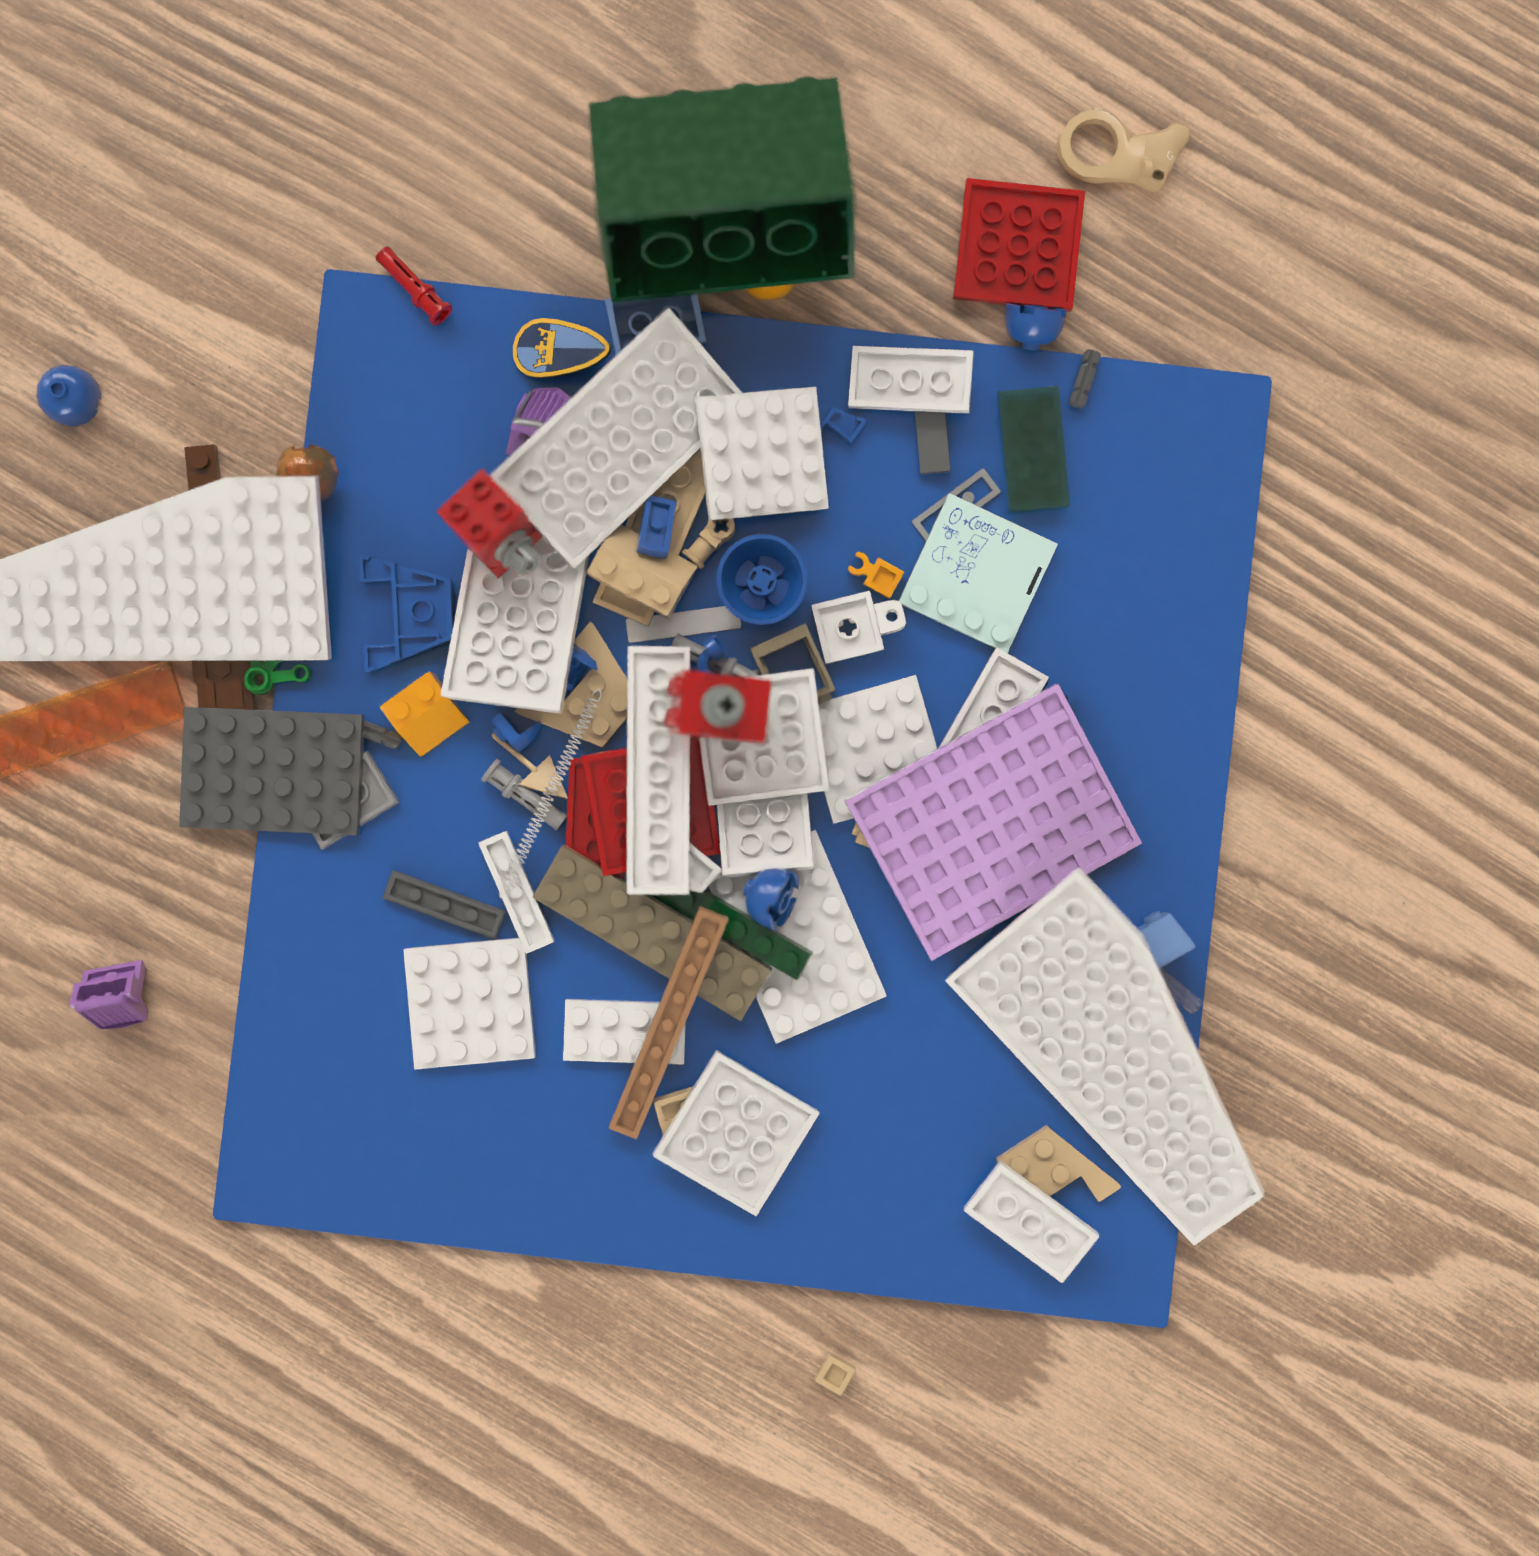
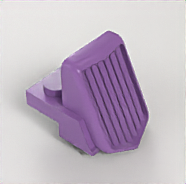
M139 960L83 971L81 982L74 983L70 1007L74 1008L78 1014L98 1029L123 1028L144 1022L148 1018L149 1012L141 997L146 973L143 961Z

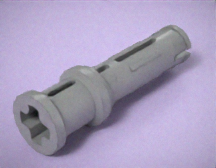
M679 633L675 636L670 646L690 647V660L696 664L700 654L706 649ZM729 657V659L722 658L719 662L713 658L709 663L710 670L719 675L751 677L759 676L760 673L757 669L752 671L737 663V659L734 657Z
M496 759L483 775L481 781L492 784L502 792L504 798L507 797L509 799L512 797L530 812L542 814L536 807L545 808L539 805L538 802L548 803L543 801L541 796L530 788L520 786L519 783L523 781L519 774H512L500 765V760ZM543 805L549 809L548 812L541 810L547 816H538L557 831L567 818V814H564L553 805Z

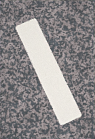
M726 606L673 613L670 620L662 615H654L649 627L627 619L626 626L628 641L632 643L675 637L678 633L685 636L741 628V621Z

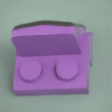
M558 387L534 388L528 394L524 393L512 421L511 433L505 454L512 455L571 397Z

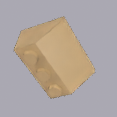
M620 524L600 546L586 573L591 578L670 620L698 566L671 551L668 552L666 559L637 553L639 534Z

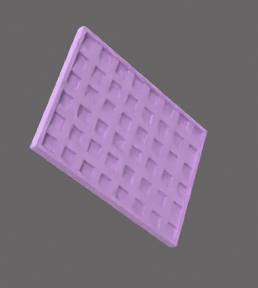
M1054 684L844 800L931 961L1036 903L1076 868L1079 867L1085 874H1088L1142 844L1059 684Z

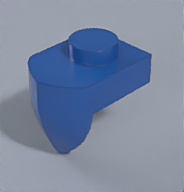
M573 646L566 687L571 692L575 689L587 666L596 671L598 670L593 658L585 650L577 646Z
M499 712L491 719L495 724L492 730L503 743L508 740L519 753L533 741L542 724L541 721H538L521 734L505 713Z

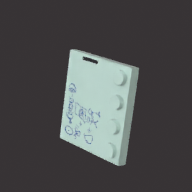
M949 493L899 601L904 607L994 649L997 647L1008 653L1058 544Z

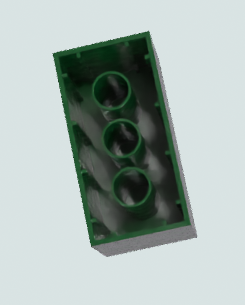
M801 77L793 82L764 85L740 83L732 88L696 92L681 89L667 95L638 98L616 96L608 101L588 103L596 215L612 303L855 278L854 186L838 77L822 79Z

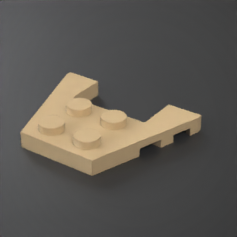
M589 622L577 636L574 644L585 650L596 661L598 670L591 669L566 698L562 714L517 708L515 712L534 721H541L542 724L567 734L578 736L572 730L581 731L575 726L576 724L584 726L578 722V719L586 721L580 714L589 716L582 709L590 710L585 704H593L587 699L598 701L600 691H596L594 694L593 692L600 689L602 695L599 702L591 701L598 708L588 706L596 713L586 711L593 718L583 716L591 723L582 722L588 728L579 727L586 733H577L583 737L582 740L603 748L628 719V679L595 625Z
M1047 1125L996 1157L997 1164L1001 1160L1048 1196L1053 1195L1080 1176L1098 1202L1121 1188L1117 1181Z

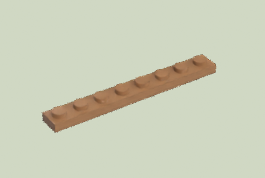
M701 906L699 907L615 1109L609 1129L637 1139L725 929L728 917Z

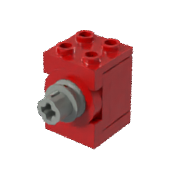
M483 469L474 475L436 511L458 539L498 579L511 567L521 576H524L534 570L541 560V556L532 548L542 538L528 519L524 510Z
M692 670L675 672V676L670 677L668 684V696H672L671 708L666 709L664 721L665 727H669L668 734L746 743H765L772 680L719 675Z

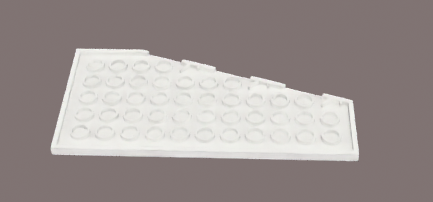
M319 476L226 477L0 559V661L329 660L332 658Z
M1079 867L946 978L945 981L1194 1246L1264 1197V1189L1144 936Z

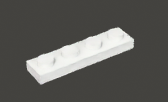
M508 831L478 843L499 892L503 888L501 896L506 888H510L501 880L513 883L504 877V875L514 877L506 870L517 872L509 867V865L519 867L511 860L520 861L514 856V854H518ZM518 863L522 866L521 869L515 868L519 871V874L512 873L517 879L510 878L515 884H508L512 889H507L502 899L527 954L553 943L555 940L538 900L532 898L534 891L523 865Z

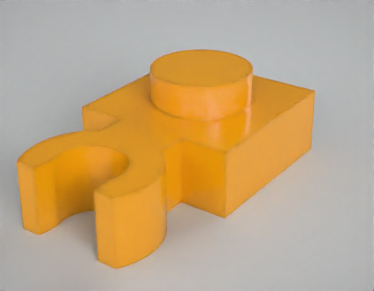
M857 552L855 557L862 560L863 567L855 569L849 565L848 572L854 576H866L864 586L890 599L904 571L879 557L873 565L864 553Z

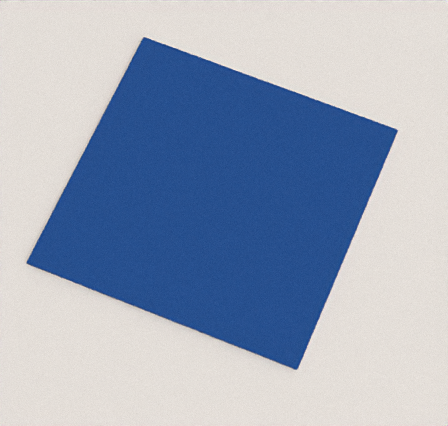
M335 269L325 271L300 476H319L332 658L329 660L281 661L277 671L290 670L297 664H303L311 669L312 677L306 683L297 681L276 683L272 711L365 715L366 721L388 729V732L390 730L397 732L380 706L428 671L435 673L443 684L450 642L374 672H364L363 645L394 643L391 582H359L358 555L363 554L452 579L455 620L468 548L458 539L436 511L481 469L490 476L511 456L505 453L511 433L512 421L524 393L528 394L534 388L558 387L572 398L616 356L605 300L420 279L424 284L432 285L436 290L435 293L444 302L450 303L453 308L450 316L443 323L434 326L429 321L430 317L421 308H416L413 305L412 296L392 276ZM700 311L706 343L701 344V346L742 393L777 390L779 387L785 389L816 387L817 401L819 403L836 407L854 416L865 418L867 423L850 444L827 425L821 430L829 509L804 511L797 514L783 513L733 518L735 524L733 537L729 541L724 542L717 551H714L704 562L705 567L702 570L696 569L673 613L725 606L717 589L716 579L719 563L725 552L735 542L755 534L774 535L784 539L802 557L807 571V587L797 609L785 619L772 624L757 625L740 619L741 628L685 635L683 637L705 647L703 642L712 635H715L728 652V655L724 658L734 657L737 659V663L754 671L759 669L750 648L806 624L836 689L835 692L830 694L832 699L916 675L938 749L992 655L994 648L902 606L906 620L905 627L898 632L881 636L884 650L825 664L811 605L870 591L873 604L890 600L899 601L926 543L911 521L984 468L1001 493L981 508L1058 544L1007 654L1048 676L1047 681L1059 684V686L1076 693L1071 709L1142 844L1086 875L1136 928L1145 924L1143 919L1156 911L1160 913L1167 912L1173 916L1196 946L1159 970L1198 1050L1272 379L1266 375L1100 357L1099 363L1095 367L1097 370L1090 392L1086 394L1088 396L1086 405L1083 409L1070 406L1069 400L1071 393L1075 391L1073 387L1079 368L1083 364V355L1027 350L1020 347ZM548 318L578 324L593 330L610 343L611 353L600 363L583 371L552 378H534L525 375L518 369L513 359L512 347L515 336L522 326L534 319ZM853 346L972 350L974 352L969 413L946 412L951 472L929 475L920 474L915 411L849 408ZM981 477L959 493L957 497L962 499L965 492H971L974 495L972 504H975L992 492V490ZM706 495L679 555L686 560L688 559L682 554V551L684 549L688 550L698 539L701 531L708 525ZM941 508L920 522L928 534H930ZM628 518L621 525L625 526ZM726 521L722 524L715 523L716 533L721 530L725 533L728 531ZM603 542L589 554L587 571ZM857 552L864 553L873 565L879 557L904 571L890 599L864 586L866 576H854L848 572L849 565L855 569L863 567L862 560L855 557ZM586 573L575 639L588 623L592 622L628 679V647H670L675 637L630 643L626 620L629 618L593 603L601 583ZM889 612L886 615L887 620L891 622L898 618L894 612ZM849 619L843 620V626L839 627L840 633L845 632L847 636H851L852 630L857 629L856 624H851ZM800 641L763 658L769 674L814 668L816 689L819 690L824 687L804 641ZM690 660V670L698 671L697 664ZM587 666L578 684L582 681V679L588 674V672L592 668ZM304 668L298 670L297 675L299 679L304 678L306 675ZM566 689L564 701L572 693L568 689ZM454 700L470 723L422 757L414 751L403 737L398 749H392L385 746V743L379 744L364 738V752H370L400 803L360 827V835H346L322 850L312 833L258 831L213 1207V1217L215 1219L1165 1328L1168 1325L1178 1228L945 981L953 971L1031 906L931 961L869 847L854 842L856 836L852 835L855 825L854 818L833 824L824 791L808 793L811 831L816 830L887 996L777 1044L756 997L742 1020L739 1021L701 997L696 996L686 1020L684 1065H667L654 1096L656 1098L694 1086L717 1050L819 1111L820 1114L757 1216L653 1157L652 1153L663 1137L653 1101L637 1139L609 1129V1124L635 1063L563 1060L565 1000L660 1002L669 978L539 901L538 903L555 942L527 953L536 1057L414 1070L403 949L519 938L503 899L499 896L500 892L478 843L508 831L515 849L526 851L519 844L529 845L521 839L532 840L524 836V833L534 836L526 828L536 830L528 823L538 825L531 818L541 819L512 797L509 799L507 797L504 798L500 790L489 782L484 783L481 779L496 759L501 761L500 765L514 775L519 774L523 780L532 772L492 738L494 733L492 728L495 724L491 719L499 712L505 713L521 734L537 723V721L517 714L515 712L517 708ZM628 719L603 748L574 737L581 742V744L573 743L579 749L570 748L576 754H567L573 758H581V755L626 748ZM541 724L533 741L520 754L536 767L550 755L554 766L565 768L558 763V761L566 762L560 756L569 757L563 753V750L572 751L567 749L565 745L574 747L568 740L577 741L571 738L570 734ZM561 769L566 775H558L564 779L561 780V783L568 797L569 770ZM533 790L541 797L550 799L548 796L543 794V792ZM549 795L554 801H547L564 814H567L568 799ZM714 805V811H715V817H716V823H717V829H718V835H719L718 810H717V805ZM567 818L557 831L546 822L540 821L537 822L542 827L534 826L539 832L531 831L537 837H530L534 840V843H527L532 848L525 847L529 850V853L522 852L527 858L521 859L525 862L522 865L534 893L563 844L566 845ZM517 851V854H518L519 856L525 857L524 855H522L521 853H519V852ZM721 854L707 856L722 869ZM392 870H397L506 910L507 912L497 939L489 938L382 899ZM708 886L705 890L711 893L710 888ZM1046 1125L1121 1186L1119 1190L1098 1202L1080 1176L1050 1196L1099 1233V1238L1063 1283L964 1211L966 1203L997 1165L996 1157Z

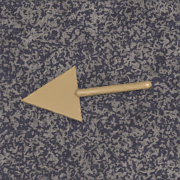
M493 733V739L532 771L519 785L553 794L546 787L554 788L548 782L557 783L551 779V776L559 777L553 773L556 769L550 755L536 767L506 741L503 743ZM562 783L560 786L553 784L559 790H550L556 793V796L568 799Z

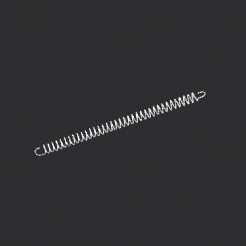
M597 689L593 692L594 694L596 691H600V697L598 701L589 698L587 699L591 704H593H585V706L590 710L582 709L583 712H585L589 716L580 714V716L586 721L578 719V722L584 726L576 724L575 726L581 731L572 730L578 736L570 735V737L576 740L577 742L568 740V742L574 747L565 745V747L572 752L563 750V753H565L569 757L562 755L560 756L566 762L558 761V763L564 766L565 768L555 766L562 773L557 771H553V773L560 778L551 776V779H553L557 783L549 781L548 783L554 788L546 787V789L552 792L553 794L543 792V794L548 796L550 799L541 797V799L548 804L538 802V804L544 807L545 809L536 807V809L542 814H533L541 820L531 818V820L537 823L538 825L528 823L531 827L536 829L532 830L526 828V830L532 833L534 836L524 833V836H526L532 841L521 839L529 846L519 844V846L525 849L526 851L516 849V851H518L525 857L514 854V856L522 862L513 859L511 860L519 867L509 865V867H511L517 872L506 870L514 877H510L507 875H504V877L513 883L501 880V882H503L510 888H506L504 894L501 896V892L503 890L502 888L499 894L500 898H502L505 895L507 889H512V887L508 884H515L514 881L510 878L517 879V877L512 873L519 874V871L515 868L521 869L522 866L518 863H525L521 858H527V856L522 852L529 853V850H527L525 847L532 848V846L527 842L534 843V840L530 837H537L531 831L539 832V830L534 826L542 827V825L537 821L544 822V820L538 815L546 817L547 815L541 810L548 812L549 809L543 805L552 806L546 800L554 801V799L549 795L556 796V793H554L550 789L556 791L559 790L553 784L560 786L561 783L555 779L564 780L558 774L566 775V773L561 769L569 770V768L563 765L562 763L571 765V763L565 758L571 760L574 759L567 753L576 754V752H574L570 748L579 749L573 743L581 744V742L575 739L574 737L583 739V737L577 732L583 734L586 733L579 727L588 728V726H586L582 722L591 723L588 719H586L583 716L593 718V716L587 713L586 711L596 713L593 709H591L588 706L598 708V706L591 701L599 702L602 695L600 689Z

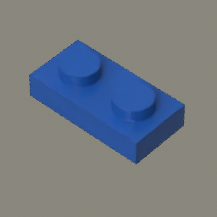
M653 495L645 500L636 549L637 553L663 559L667 558L677 501Z

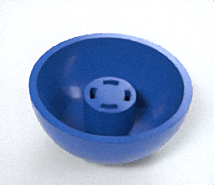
M755 534L738 540L725 552L717 570V589L723 604L737 618L751 624H772L791 615L800 605L806 592L807 571L802 557L790 543L774 535Z

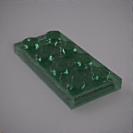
M1059 386L999 391L997 397L1008 513L1069 507Z

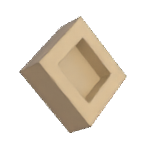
M829 1352L815 1376V1382L842 1396L856 1371V1367Z

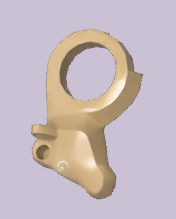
M1092 107V110L1083 111L1069 120L1063 132L1058 136L1056 147L1059 162L1065 171L1075 179L1094 184L1132 183L1154 193L1163 188L1178 155L1189 143L1190 131L1183 123L1175 122L1160 131L1132 136L1128 128L1115 114L1104 109ZM1095 124L1104 127L1110 132L1116 147L1111 160L1103 165L1091 166L1084 164L1076 158L1072 152L1071 137L1080 127Z

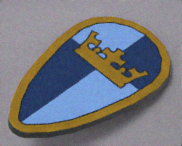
M548 318L534 319L522 326L515 336L512 347L513 359L518 369L525 375L534 378H552L583 371L600 363L611 353L610 343L593 330L578 324Z

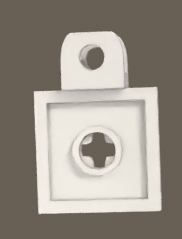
M870 591L811 605L825 664L882 651L884 646L881 636L898 632L906 624L900 601L890 600L873 604ZM889 612H894L898 618L891 622L887 620L886 615ZM849 619L851 624L855 623L857 629L852 630L851 636H847L845 632L840 633L839 627L843 626V620Z

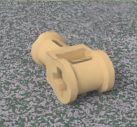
M733 518L708 520V525L701 531L698 539L688 550L684 549L682 554L702 570L705 567L704 562L714 551H717L724 542L729 541L735 533ZM726 521L728 531L725 533L721 530L716 533L715 523L722 524Z

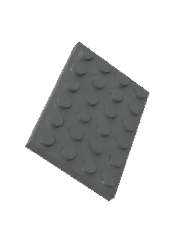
M184 707L179 827L360 835L361 783L364 753L363 724L365 715Z

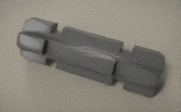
M1087 349L1084 352L1083 364L1079 368L1073 387L1075 391L1071 393L1069 405L1072 407L1083 409L1086 405L1088 398L1086 394L1090 392L1097 370L1095 367H1097L1101 357L1098 351Z
M366 720L364 721V738L379 744L385 743V746L392 749L399 748L402 742V736L399 733L391 730L388 732V729Z

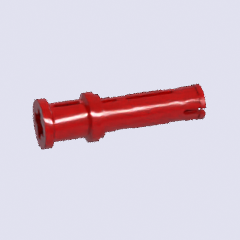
M389 246L382 248L377 253L376 261L412 296L413 305L416 308H421L430 317L429 321L432 325H439L450 316L453 309L452 305L444 302L435 293L436 290L432 285L424 284Z

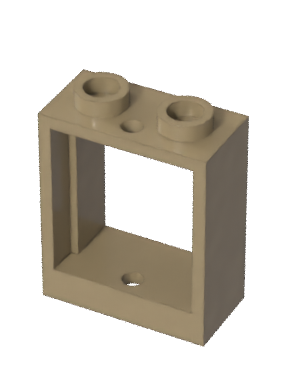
M806 624L750 648L761 675L769 674L763 658L800 641H804L824 685L823 688L817 690L818 704L820 705L832 699L830 694L835 692L836 689Z

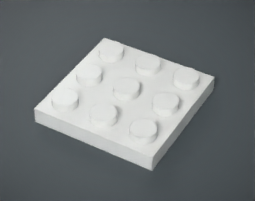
M808 793L717 805L723 877L755 875L769 868H780L788 871L814 869Z

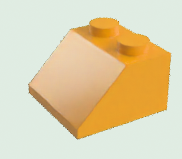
M430 671L380 706L396 731L420 757L470 723L453 699L441 696L443 684L436 674Z

